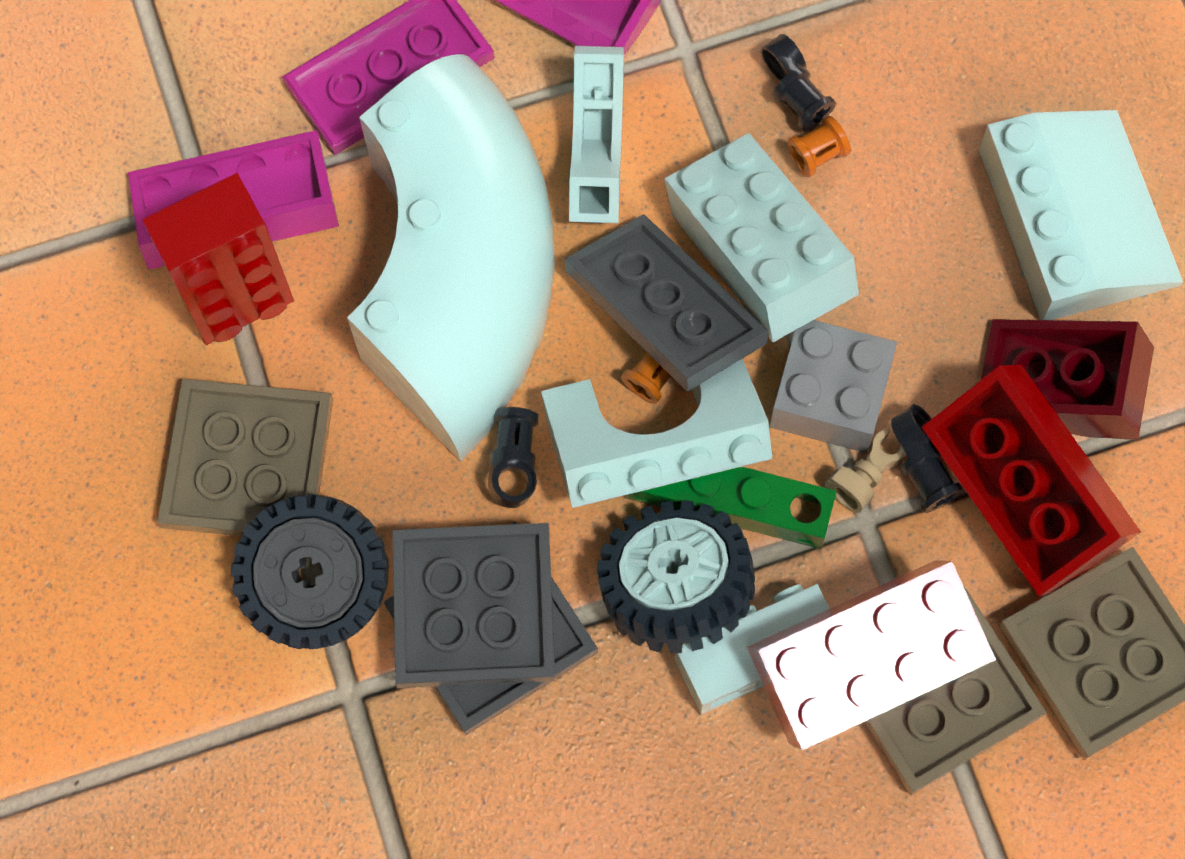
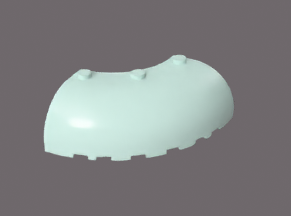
M456 54L437 59L415 71L359 117L372 169L384 181L394 196L398 205V221L392 251L384 271L374 288L347 317L360 360L461 462L496 424L494 422L495 411L506 407L516 389L519 390L526 377V372L536 348L538 349L542 340L548 317L554 280L555 254L553 220L547 187L535 150L519 118L498 87L469 56Z

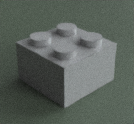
M816 320L796 329L773 408L770 428L867 453L876 427L897 342Z

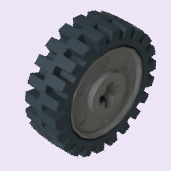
M307 494L293 496L264 509L244 529L240 541L237 542L233 553L235 558L231 564V575L234 578L232 588L234 596L238 597L240 602L239 608L244 617L247 616L251 620V625L259 633L263 632L268 636V639L278 644L288 645L290 648L320 649L333 646L354 636L375 615L387 589L388 557L386 556L385 545L381 536L377 533L376 527L361 511L352 505L324 495ZM305 557H311L312 565L319 562L322 566L323 574L315 577L316 585H310L309 578L302 580L299 575V569L306 566Z

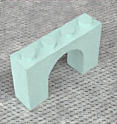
M743 359L692 389L698 409L690 419L674 429L656 434H632L610 425L601 414L590 379L541 391L548 429L572 508L772 459L769 422Z

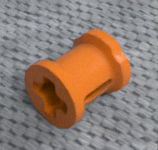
M832 116L824 118L822 126L801 138L792 136L787 140V147L794 163L806 177L814 175L818 166L838 155L846 157L851 153L850 142L845 131Z
M646 352L633 370L627 369L621 376V379L638 397L649 403L656 404L662 397L660 390L671 375Z

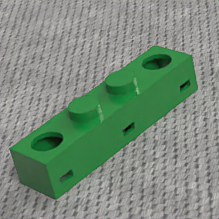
M741 466L627 494L625 499L660 508L661 502L672 501L675 510H680L682 500L693 501L696 512L704 503L713 506L715 515L720 511L729 515L732 524L737 523L741 529L822 549L837 491ZM795 498L819 503L821 513L815 521L802 523L792 516L790 505Z

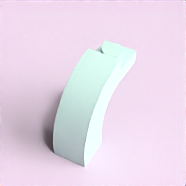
M575 46L569 222L618 223L624 47Z

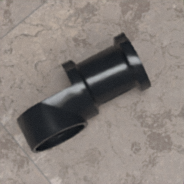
M780 34L761 48L764 62L780 81L772 95L777 102H784L799 118L798 125L804 132L812 130L835 109L836 102L831 96L825 97L809 80L810 72L806 69V62L801 51L788 36Z
M913 404L891 420V425L896 438L909 458L901 465L899 471L902 476H909L923 500L920 507L924 513H929L955 500L961 495L964 488L961 483L953 482L940 460L941 454L922 428L932 418L922 407Z
M520 407L499 408L494 414V422L498 424L496 449L490 454L488 489L492 499L500 506L518 508L530 499L537 484L535 473L536 457L531 452L533 427L538 425L539 414L530 409ZM506 471L520 473L526 481L524 493L511 496L502 491L498 480L501 473Z

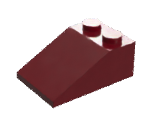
M992 319L981 380L1000 365H1022L1071 434L1089 438L1139 440L1154 346L1140 324L1133 321Z

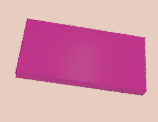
M409 0L285 74L282 78L289 92L316 130H318V133L332 153L336 155L364 138L359 117L415 71L449 55L461 54L469 56L479 67L495 57L494 50L457 0Z

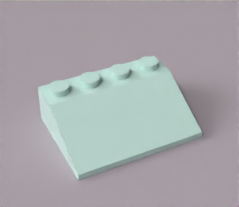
M1117 110L1034 112L987 125L979 152L1040 320H1054L1182 285V277Z

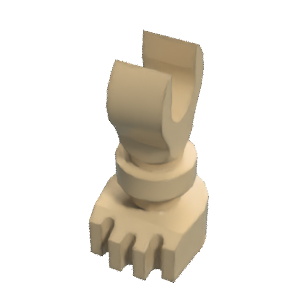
M891 429L882 430L876 434L869 448V455L865 460H858L852 467V470L843 466L839 470L836 469L826 480L824 486L828 489L836 490L835 500L849 511L860 513L874 497L872 488H875L882 480L881 474L888 469L897 467L902 462L906 454L902 447L896 454L892 455L884 453L880 447Z

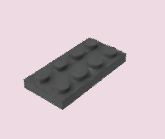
M645 214L565 258L566 273L687 392L768 343V329Z

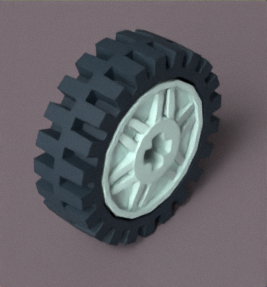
M682 500L680 510H675L673 502L667 501L661 502L662 512L655 514L650 505L641 509L642 520L638 521L632 514L623 520L625 532L615 527L609 535L610 544L604 543L601 549L602 561H598L597 568L598 581L609 617L612 622L614 621L617 630L623 636L628 633L631 642L638 646H641L646 640L649 650L661 652L663 644L667 643L670 653H682V644L684 642H690L692 651L703 649L702 638L705 636L715 644L723 639L722 627L732 632L739 626L738 615L746 617L750 609L749 600L754 599L755 574L747 539L744 538L737 523L732 524L729 515L723 511L715 515L713 506L702 503L698 512H696L693 501Z

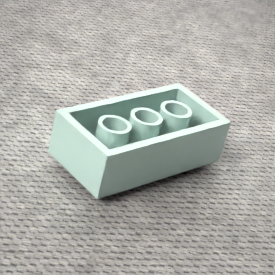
M749 133L664 178L673 217L747 311L768 329V337L772 342L859 295L854 256Z

